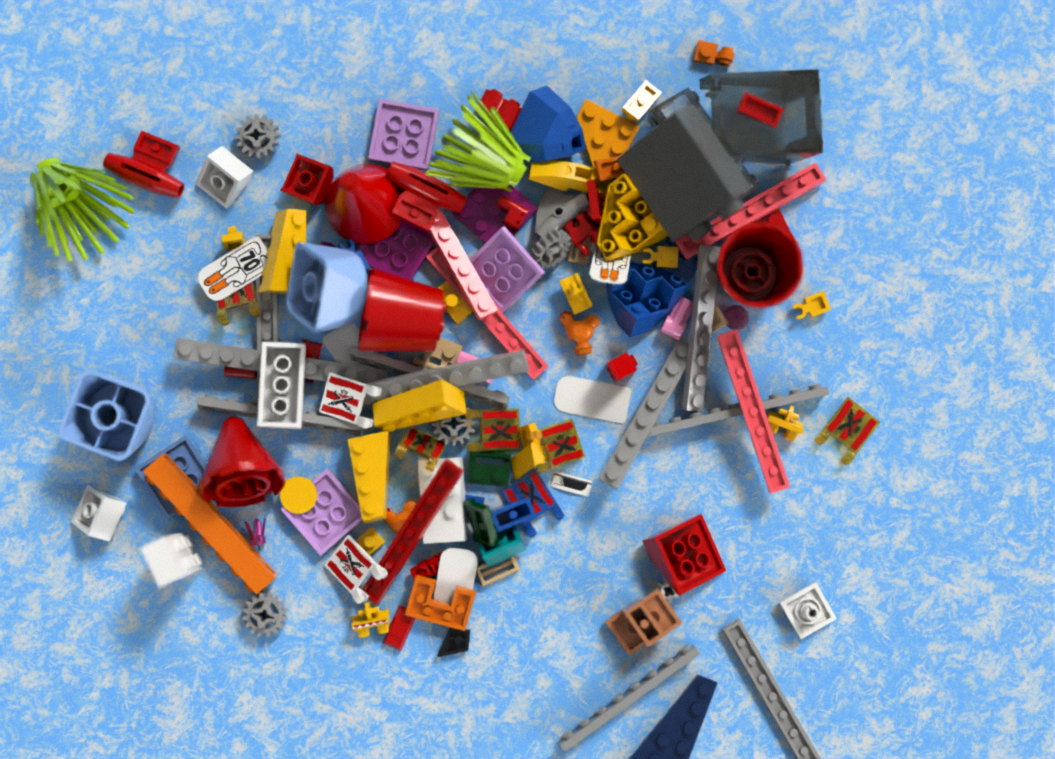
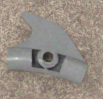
M549 186L539 201L535 235L541 239V236L546 237L549 231L551 234L555 229L560 231L582 212L586 213L587 206H590V203L584 192L578 195H567L562 190Z

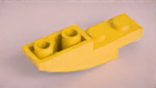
M556 160L531 162L528 176L529 180L565 192L568 188H572L587 194L586 180L595 179L596 190H599L600 197L606 200L608 185L612 181L611 179L597 181L595 168Z

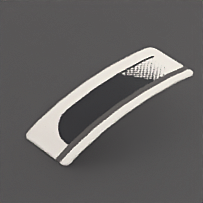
M555 471L551 487L588 497L592 481Z

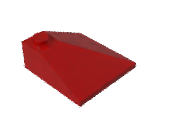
M702 514L642 540L650 560L678 596L726 571Z

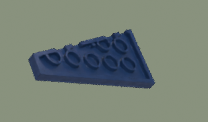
M697 674L629 759H689L718 682Z

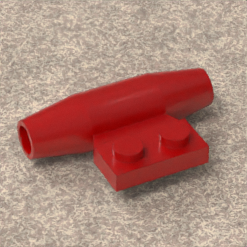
M141 130L133 147L134 158L114 153H108L105 156L103 167L126 182L150 192L173 198H180L183 194L184 183L165 172L166 169L173 165L180 150V147L174 143Z
M393 161L386 177L403 188L405 192L398 197L390 215L428 233L436 218L437 206L461 213L467 200L466 197L451 186H448L445 182L432 176H426V173L419 169Z

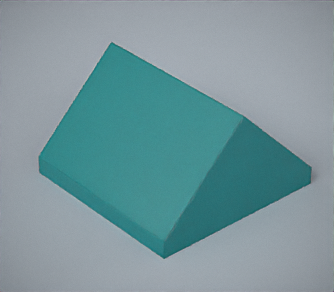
M516 525L497 532L499 544L494 547L478 543L482 557L488 567L526 550Z

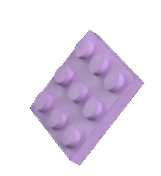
M379 99L368 159L392 164L394 161L428 171L440 110Z
M505 226L500 228L470 259L494 304L502 313L545 274L544 270Z
M329 468L312 481L317 490V500L309 511L295 514L289 512L284 506L281 508V511L320 556L362 521L360 504Z

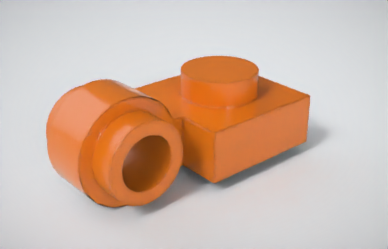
M698 40L694 62L713 66L716 59L719 61V65L728 67L733 63L734 49L722 47L720 51H717L718 44Z

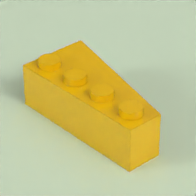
M285 209L276 212L271 233V245L267 250L266 267L263 268L262 285L259 286L258 293L287 294L295 246L298 242L306 243V210Z
M442 379L373 403L374 426L389 432L395 431V429L466 414L464 391Z
M389 431L348 439L362 520L365 523L387 519L391 442Z

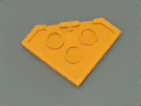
M585 99L576 117L583 130L585 146L592 163V168H595L594 161L624 154L630 148L640 128L639 125Z

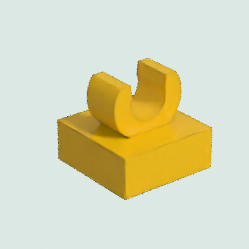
M236 226L228 227V234L222 235V243L227 252L247 242L243 233L237 231Z

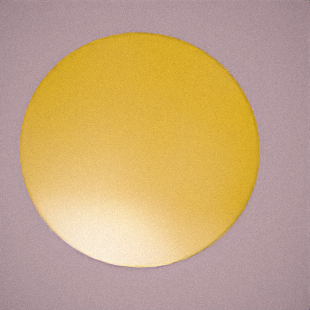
M293 477L285 482V487L280 492V500L289 512L302 514L309 511L315 505L317 490L309 479Z

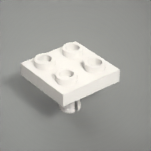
M816 582L779 602L800 639L837 619Z

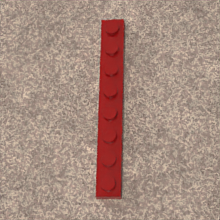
M444 460L378 565L387 570V576L384 579L376 580L371 575L362 590L368 594V599L375 605L381 602L464 473L451 460Z

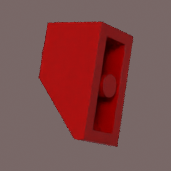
M626 352L607 362L605 367L614 383L637 371L635 366L638 363L632 354L629 356Z

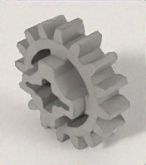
M257 114L254 115V119L246 116L247 122L240 121L242 128H236L240 135L235 136V139L240 141L237 143V146L243 148V154L249 152V157L252 159L255 155L258 159H261L262 154L268 158L269 151L276 152L273 146L280 145L276 140L281 137L279 133H276L279 130L278 126L273 125L274 121L272 119L267 121L265 115L261 119ZM262 125L267 126L270 131L263 130ZM257 133H260L262 136H259L258 140H256L254 137H257ZM246 142L253 143L254 149L248 147Z
M555 229L552 234L549 231L546 237L541 236V239L535 242L536 247L531 249L533 253L530 256L542 269L548 270L550 266L555 267L557 262L561 263L567 257L566 252L571 251L569 246L573 243L566 232L562 229L560 231Z
M469 407L466 408L465 414L467 420L456 416L431 423L432 426L437 427L433 433L440 434L438 437L439 441L444 438L446 439L445 445L452 441L453 446H456L457 441H460L463 445L464 438L471 439L468 434L475 433L471 426L476 425V422L471 421L475 415L468 414ZM454 418L457 422L464 423L457 425L456 429H452L448 425ZM467 427L465 433L458 437V432L462 428ZM441 428H447L450 431L451 437L446 436Z
M261 591L259 597L254 594L252 596L253 601H246L249 607L243 608L242 611L247 613V615L243 616L242 620H248L245 627H252L250 633L253 634L255 631H258V637H261L263 633L270 637L271 631L276 635L279 632L277 627L282 629L285 626L282 621L288 620V617L284 616L288 609L282 607L286 603L285 601H278L280 595L274 598L271 591L267 596H265L264 591ZM264 601L261 607H254L256 603ZM272 604L277 607L278 611H275ZM264 610H267V614L270 615L266 619L264 614H262ZM253 617L257 620L258 625L254 622ZM270 621H277L275 625L267 627Z

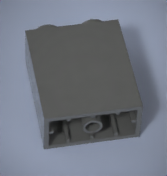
M694 104L675 111L616 159L672 242L687 234L694 243L714 228L708 219L718 213L724 221L744 207L739 196L751 188Z

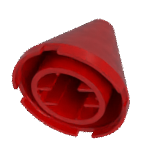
M375 164L356 165L340 173L330 185L325 199L326 216L332 228L345 240L352 239L353 242L361 245L378 243L391 236L401 225V220L390 214L398 197L405 190L386 177L388 169Z
M231 416L223 422L199 485L200 495L206 503H210V500L216 501L218 507H244L266 501L265 495L273 492L276 496L285 487L283 470L243 419Z

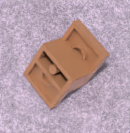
M658 588L641 600L639 597L605 620L629 656L644 645L650 647L682 624V621Z

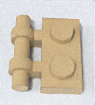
M440 338L437 341L434 352H422L425 354L423 359L415 356L412 364L416 366L422 365L428 369L447 366L448 363L456 364L463 346ZM431 356L442 360L440 366L429 362Z

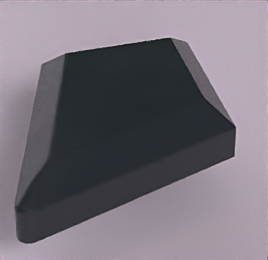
M450 627L437 656L442 657L468 651L471 629L462 631Z

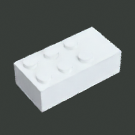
M262 342L258 410L259 428L302 430L306 359L305 344Z
M463 457L436 459V461L431 459L418 460L420 498L445 459L451 460L464 471ZM464 473L424 533L423 544L468 540L467 516L463 504L465 501Z
M185 532L165 536L141 547L158 587L180 580L202 569V559L198 553L194 552L192 548L194 543L189 534L186 535Z

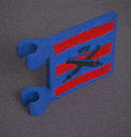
M536 469L501 491L508 503L529 497L536 517L549 509L553 511L558 520L565 517ZM536 517L521 523L529 537H534L537 534L530 522Z

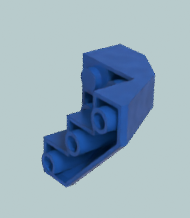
M548 86L530 91L511 130V134L523 153L531 157L530 162L554 160L586 150L583 130L572 108Z
M631 260L627 280L624 283L612 284L606 282L609 306L618 326L629 337L646 333L664 320L690 287L677 273Z

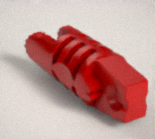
M444 551L433 555L432 558L430 557L428 560H424L410 569L412 578L415 580L416 575L427 578L437 575L440 557Z

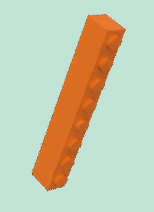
M167 453L159 456L143 471L146 474L145 479L151 485L155 484L160 489L159 494L166 501L170 500L176 513L180 516L184 515L188 520L187 524L189 527L202 535L201 539L209 547L212 546L217 551L215 553L222 562L226 561L231 566L230 571L236 577L240 576L243 579L247 590L250 592L254 591L257 595L276 578L277 573L250 546V543L211 501L206 503L201 498L200 489Z

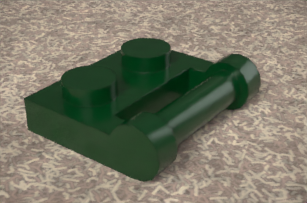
M470 447L467 484L508 487L511 450H482ZM476 457L504 459V465L477 464L475 462Z
M475 499L465 500L463 504L469 515L473 531L471 534L473 541L490 547L498 545V533L493 523V513L490 507L475 502Z

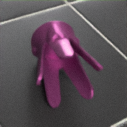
M257 518L254 520L255 535L250 524L244 521L250 536V546L258 545V550H260V545L266 543L264 535L266 518L263 521V530L262 522Z

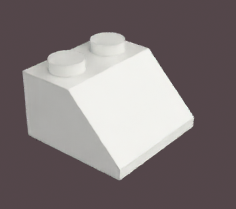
M221 146L207 155L195 184L227 209L247 186L253 170Z
M87 485L71 523L88 536L110 542L112 535L116 532L119 519L124 514L127 503L114 495Z

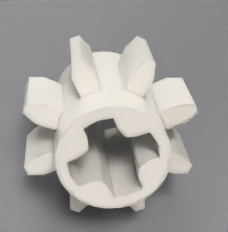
M665 578L662 584L656 583L659 586L660 592L670 603H672V598H679L674 590L671 594L667 593L664 595L665 591L663 588L670 586Z

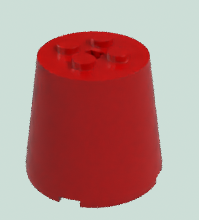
M763 222L740 227L726 239L719 253L718 276L723 291L732 300L754 308H767L782 303L796 291L802 280L804 268L801 248L788 231L775 224ZM753 269V275L751 277L748 276V271Z
M370 268L367 280L368 295L361 317L358 351L434 352L444 327V321H442L446 309L444 290Z

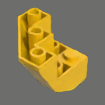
M626 173L608 185L597 239V245L606 261L638 253L668 236Z

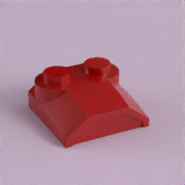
M296 153V158L280 191L317 206L326 197L334 178V169L329 165Z

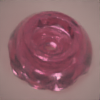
M732 305L724 312V316L728 321L726 326L731 330L743 329L748 324L749 314L743 306Z

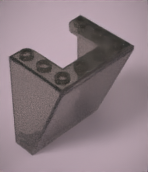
M818 69L714 73L699 79L700 90H709V92L705 93V97L711 98L712 130L734 163L791 165L823 153L822 102L820 98ZM745 92L784 108L776 128L737 112Z

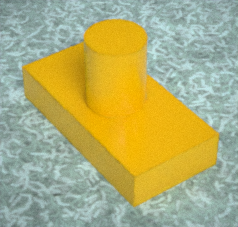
M447 281L438 287V289L444 290L445 310L457 325L473 313L472 309Z

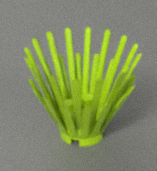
M472 90L473 98L468 95L470 106L485 121L496 136L465 105H461L463 118L481 135H477L456 118L452 119V123L458 127L454 129V134L474 148L448 134H444V140L468 153L449 145L444 146V150L447 152L437 149L434 153L461 163L463 166L438 159L435 163L430 162L428 166L446 171L431 169L426 171L425 175L449 179L452 183H449L448 186L504 189L511 193L512 189L509 185L517 186L527 168L523 160L525 159L530 162L531 157L523 153L495 107L490 108V113Z
M53 157L41 161L37 165L39 170L36 174L31 172L29 182L34 189L36 225L39 223L40 235L43 236L44 223L48 246L50 247L52 243L57 257L59 256V251L50 218H52L67 260L72 261V256L67 246L68 241L57 212L83 260H88V256L80 241H83V236L71 216L100 254L104 253V249L91 233V231L93 233L98 232L97 227L92 221L113 242L117 243L119 238L90 209L105 221H109L112 218L122 227L129 228V224L88 194H92L112 207L118 206L131 214L135 213L131 207L86 183L89 182L124 198L133 200L134 198L131 195L117 189H127L125 186L115 183L114 181L116 180L112 177L102 175L106 173L105 171L73 165L64 161L61 162L58 158Z

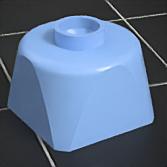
M298 242L294 249L285 303L287 312L312 332L331 330L354 324L361 316L367 298V275L359 256L349 250Z
M87 370L80 374L58 432L62 440L121 461L135 452L148 438L154 424V407L144 388L113 376ZM115 408L117 419L112 424L109 416L111 410Z

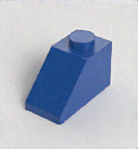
M529 497L506 503L491 510L497 532L536 517Z

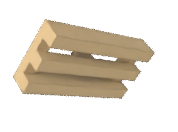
M515 556L510 557V561L483 573L480 570L488 567L486 562L477 566L476 573L482 586L484 587L519 571L520 567ZM511 564L514 565V568L486 581L483 578Z

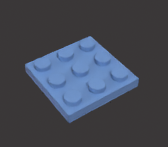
M189 435L183 436L134 468L167 520L178 515L173 509L174 505L170 500L166 501L159 494L160 489L155 484L151 485L145 479L146 474L143 471L159 456L167 453L200 489L199 485L207 463Z

